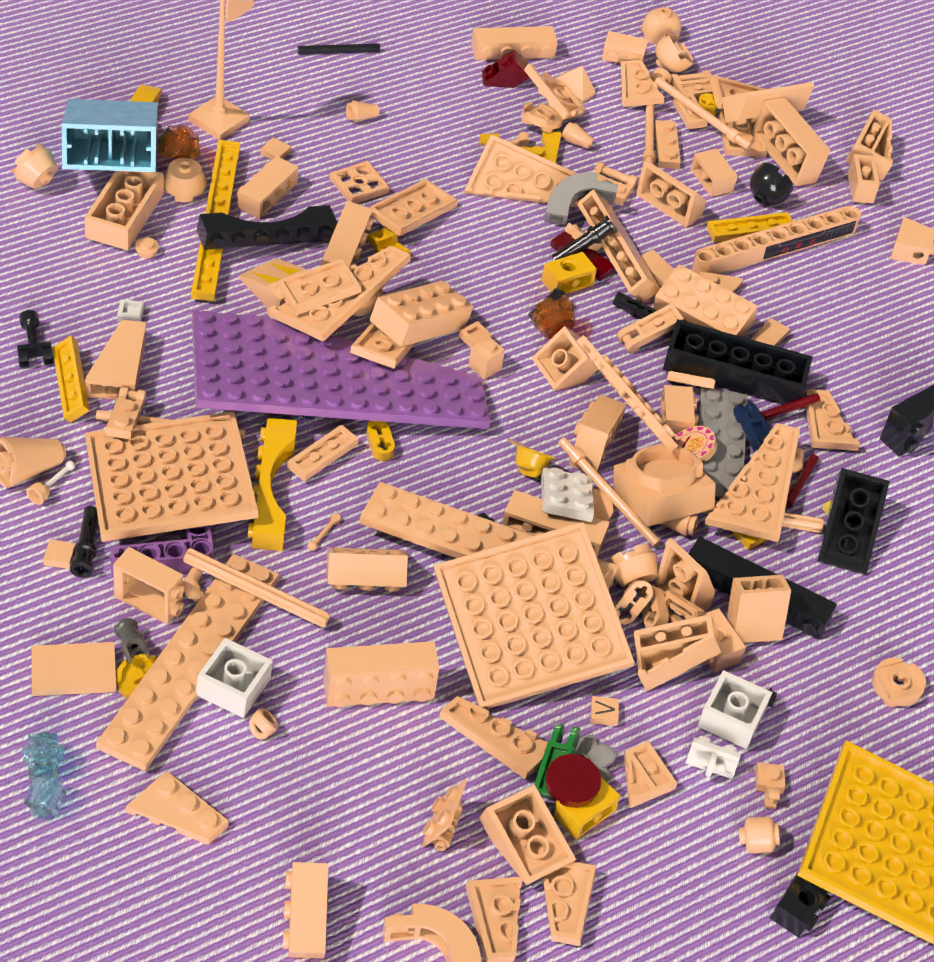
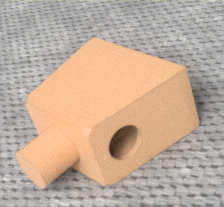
M903 217L890 259L921 265L926 264L929 254L934 256V229Z

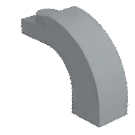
M583 172L569 176L561 181L552 191L548 200L544 222L566 225L569 209L572 204L584 198L593 189L607 201L614 202L618 185L606 180L597 181L598 173Z

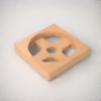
M368 161L331 172L329 179L345 199L356 204L388 194L390 190L387 183ZM349 175L351 177V180L342 182L345 176ZM356 180H362L364 183L359 184V183H356L355 181H356ZM376 181L378 187L371 189L368 183ZM356 187L360 188L362 192L354 195L349 189Z

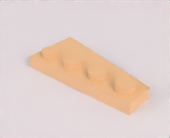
M458 696L441 710L439 717L522 778L526 779L541 765L548 742L537 738L538 733L529 729L526 732L512 726V721L503 717L502 719L489 715L488 710Z

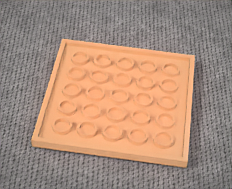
M234 411L136 425L131 440L106 436V430L85 433L102 542L258 518L257 504Z
M584 522L433 565L478 706L487 710L634 666L631 651Z

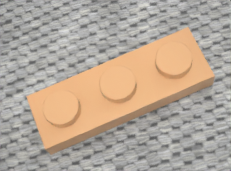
M655 120L654 133L658 168L679 169L681 162L676 122Z
M340 425L288 460L287 468L305 482L356 447L359 438L343 425Z

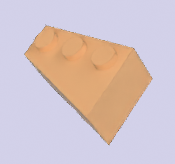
M873 109L845 162L851 164L854 154L875 156L878 177L880 181H883L893 164V159H891V152L893 150L891 146L892 119Z
M601 394L595 402L591 401L588 410L584 412L581 421H578L574 431V435L577 436L574 447L580 449L585 454L586 460L597 472L601 459L604 460L606 456V447L612 443L621 425L627 405ZM570 461L569 466H572V467H575V468H578V469L582 470L579 466H575V465Z
M711 614L634 631L638 675L646 691L721 653L718 629Z

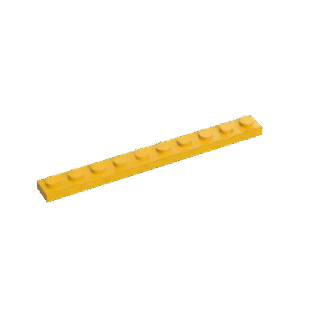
M218 140L205 214L222 212L229 215L240 142ZM200 241L191 299L215 301L223 249L204 250Z

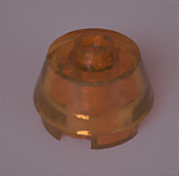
M170 125L157 141L159 144L157 152L167 159L170 156L175 159L190 158L195 160L200 156L199 135L191 131L187 126Z
M562 295L561 299L553 301L552 297L545 299L535 306L537 309L535 312H530L532 317L531 323L545 338H553L564 326L570 330L575 326L574 303L570 302L567 295Z

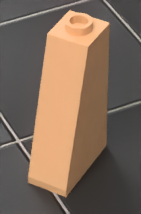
M122 320L86 376L87 397L117 400L121 387H128L131 391H137L146 344V322Z

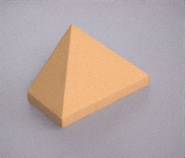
M583 66L563 72L555 78L565 83L581 104L595 95V90Z

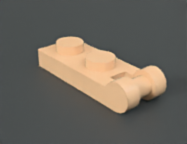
M673 303L621 329L617 333V338L620 342L625 343L628 353L633 354L641 346L674 330L677 319L684 321V318Z
M128 387L120 388L119 397L106 426V436L131 440L145 404L146 390L138 389V391H131Z

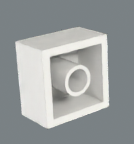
M224 638L198 674L197 696L244 718L270 681L273 660Z
M723 670L703 709L697 727L747 749L766 711L773 692Z

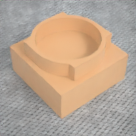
M662 443L639 450L633 458L627 459L626 462L614 465V491L648 527L714 509L716 483L703 472V463L693 453L682 447L677 446L670 452Z

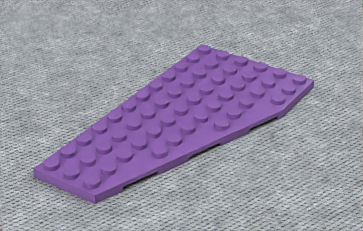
M209 311L192 312L196 408L489 429L490 417L480 376L404 356L394 369L350 353L354 341L330 335L323 342L278 320L257 315H238Z

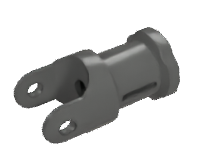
M125 618L115 625L114 631L116 636L120 637L122 641L121 648L129 664L132 663L131 655L145 653L147 659H150V652L146 641L138 632L139 626L137 621L132 618Z

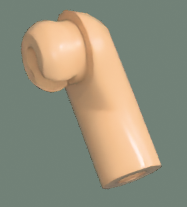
M193 567L183 581V587L186 597L198 603L205 593L198 584L203 573L200 569Z

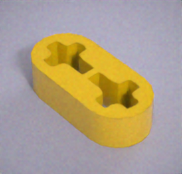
M369 421L366 437L373 457L379 461L392 459L395 443L389 425L384 421Z

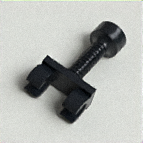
M34 310L23 311L19 319L21 327L26 329L28 344L17 345L19 367H28V358L43 356L44 365L54 364L51 342L38 343L36 328L40 324L38 313Z

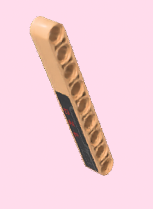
M845 206L700 248L696 251L692 271L700 274V271L721 274L852 235L856 232L861 212L854 206Z

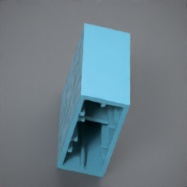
M68 99L62 121V169L156 172L158 102Z

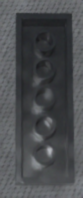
M677 319L663 370L715 379L716 385L786 404L802 398L813 356Z

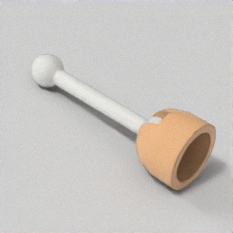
M67 461L65 467L46 484L36 482L27 489L28 498L33 503L41 505L50 495L49 487L68 470H73L75 463Z

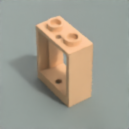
M128 547L113 564L114 597L168 625L174 617H178L184 608L183 574Z

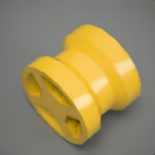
M710 93L702 94L699 98V105L716 117L717 106L714 95Z

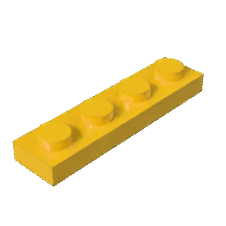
M788 212L708 221L706 229L713 243L787 224L793 222Z
M72 335L52 347L63 416L70 423L90 411L78 341Z

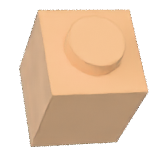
M487 337L471 347L469 367L485 380L502 370L505 350L492 338Z

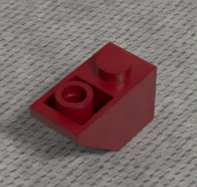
M514 49L482 70L483 85L486 87L515 88L530 78L524 71L529 63Z

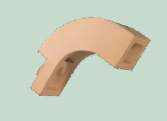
M412 904L410 915L397 913L384 918L382 930L384 942L413 939L425 940L435 945L443 953L446 962H482L478 943L472 931L460 918L443 908L428 904Z

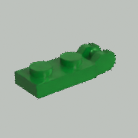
M560 723L555 725L550 741L548 740L534 784L541 797L557 800L555 797L553 799L546 789V771L550 763L557 757L576 753L581 733L579 727H572L567 743L563 744L561 742L565 726Z

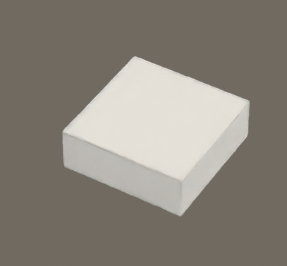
M121 299L117 322L122 320L141 322L144 302Z

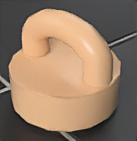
M663 68L655 69L650 77L653 82L658 77L669 84L672 81L670 73Z
M259 708L249 721L251 733L261 740L266 739L279 728L276 718L264 708Z

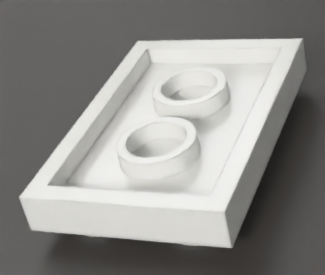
M543 467L541 474L542 512L592 522L594 517L592 478L583 473L573 474L564 472L559 468L549 469Z

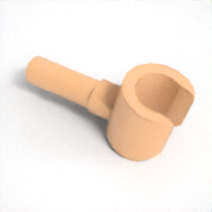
M521 132L518 135V139L507 142L518 145L521 148L528 147L529 133Z

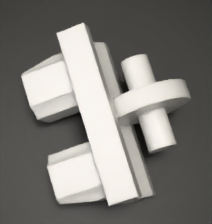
M700 736L698 739H693L686 764L706 770L705 776L708 777L715 773L733 779L741 753L737 752L736 747L730 745L721 747L712 744L709 738Z

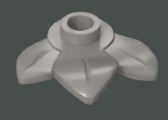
M594 735L581 737L575 754L590 759L598 767L601 777L606 782L610 781L611 775L606 767L615 761L618 755L617 751L608 745H597Z

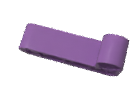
M210 525L186 529V539L117 546L110 554L111 574L114 577L113 564L128 547L181 574H188L193 566L185 563L183 559L189 548L213 558V541Z

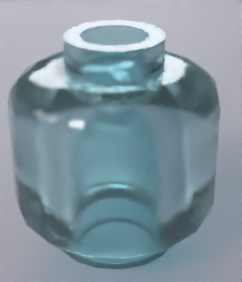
M42 774L41 777L33 778L24 798L25 805L30 809L29 814L39 819H46L47 815H57L67 790L63 786V781L55 776Z

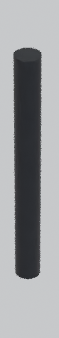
M380 43L297 46L298 54L380 52Z

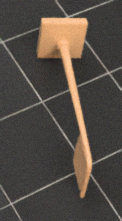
M220 0L216 96L189 113L188 121L218 140H223L250 121V114L224 99L225 0ZM226 0V21H233L249 11L254 6L255 0Z

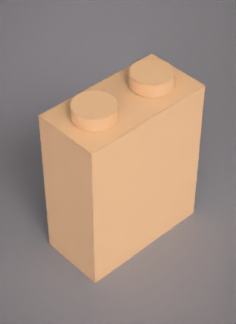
M784 575L733 578L727 621L743 644L783 639L791 589Z

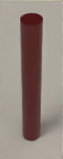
M815 393L760 413L764 416L765 420L818 403L821 399L819 394Z
M810 455L789 491L786 502L787 508L793 506L818 463L819 457L817 455Z

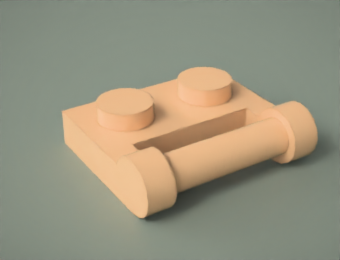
M709 70L687 75L670 74L672 77L670 85L684 95L693 94L696 100H699L702 94H713L710 84L713 76Z
M600 161L593 171L598 173L597 181L606 180L618 185L616 198L613 203L621 206L624 205L639 179L635 175L629 176L606 167L605 163ZM603 175H606V176H608V177H611V178L616 179V180L621 181V182H617V181L612 180V179H610V178H607V177H605V176H603Z

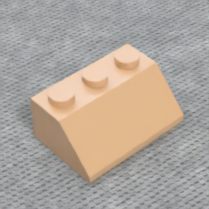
M647 160L643 162L636 193L637 196L686 228L703 216L706 204L705 198Z
M327 547V583L332 584L333 589H348V585H359L358 589L374 590V586H385L384 590L400 591V587L407 586L408 555L404 550Z

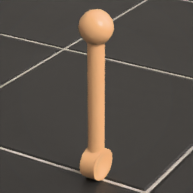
M332 514L328 525L314 541L308 543L307 547L310 551L316 550L317 544L333 525L340 523L341 517L339 514Z

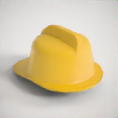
M508 439V441L517 446L515 464L518 466L520 473L525 476L537 478L542 474L543 467L548 468L552 460H557L515 440Z

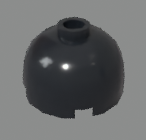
M761 163L750 178L751 192L754 199L760 204L777 205L782 203L794 189L787 174L782 176L778 172L780 168L773 164Z

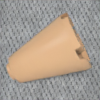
M1 436L0 484L3 487H13L62 464L66 457L64 444L60 443L58 439Z

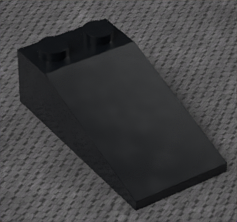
M934 385L891 408L880 440L898 457L915 451L919 443L933 427Z
M841 468L833 490L817 562L863 575L867 574L890 481Z

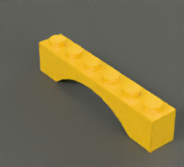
M267 418L266 428L261 427L260 442H264V446H259L258 461H262V464L256 465L255 479L259 480V484L254 483L253 488L255 499H257L258 518H254V523L249 522L248 538H252V549L283 551L286 515L273 497L271 483L277 470L294 456L296 420Z

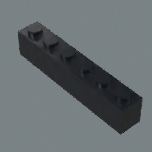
M700 536L688 553L707 571L713 587L728 595H731L733 578L778 575ZM786 579L791 589L785 623L820 640L832 619L837 603Z

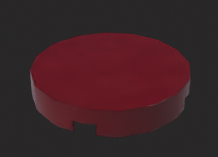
M566 754L557 757L550 763L545 775V786L548 794L553 799L555 797L560 801V804L566 807L578 808L588 805L597 796L601 787V774L598 767L590 759L578 754Z

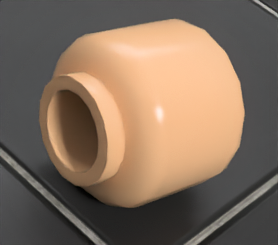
M768 816L747 818L744 827H739L740 844H746V849L751 854L772 853L776 846L780 845L779 824L774 823V820Z

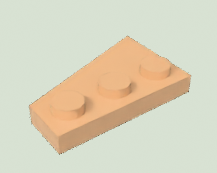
M165 771L126 806V813L134 816L139 814L149 818V822L160 825L162 823L175 828L177 833L207 845L217 838L229 824V821L168 771Z
M520 877L471 880L465 886L485 962H513L516 957L519 926L517 924L518 911L521 901L519 898L522 886V879Z

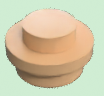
M149 237L141 238L135 243V250L142 258H152L158 251V242Z

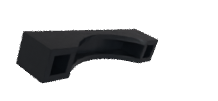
M330 205L309 206L302 213L292 218L275 222L246 221L222 212L206 213L199 216L197 233L204 250L331 240L338 222Z

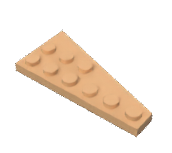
M491 134L464 193L548 203L554 188L567 177L578 173ZM578 200V201H576L575 203H573L572 206H573V207H579V206L577 205V203H578L580 200Z

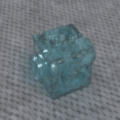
M40 732L28 734V745L23 746V763H28L29 779L58 778V762L64 761V744H58V733Z

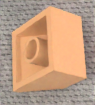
M565 326L532 357V360L555 391L584 383L598 370L577 343L580 336Z

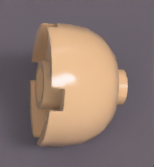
M666 7L656 8L645 16L641 33H644L643 37L648 42L657 45L658 41L669 31L678 37L675 41L679 40L682 25L680 17L674 11Z
M669 31L658 41L655 48V54L658 58L656 64L659 68L667 69L669 72L680 73L692 66L694 59L683 42L680 44L678 41H675L678 37Z

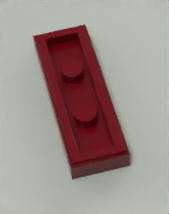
M564 231L551 240L550 246L559 251L575 239ZM586 248L582 251L596 267L595 279L598 281L603 280L614 272L615 267L613 264L594 250Z

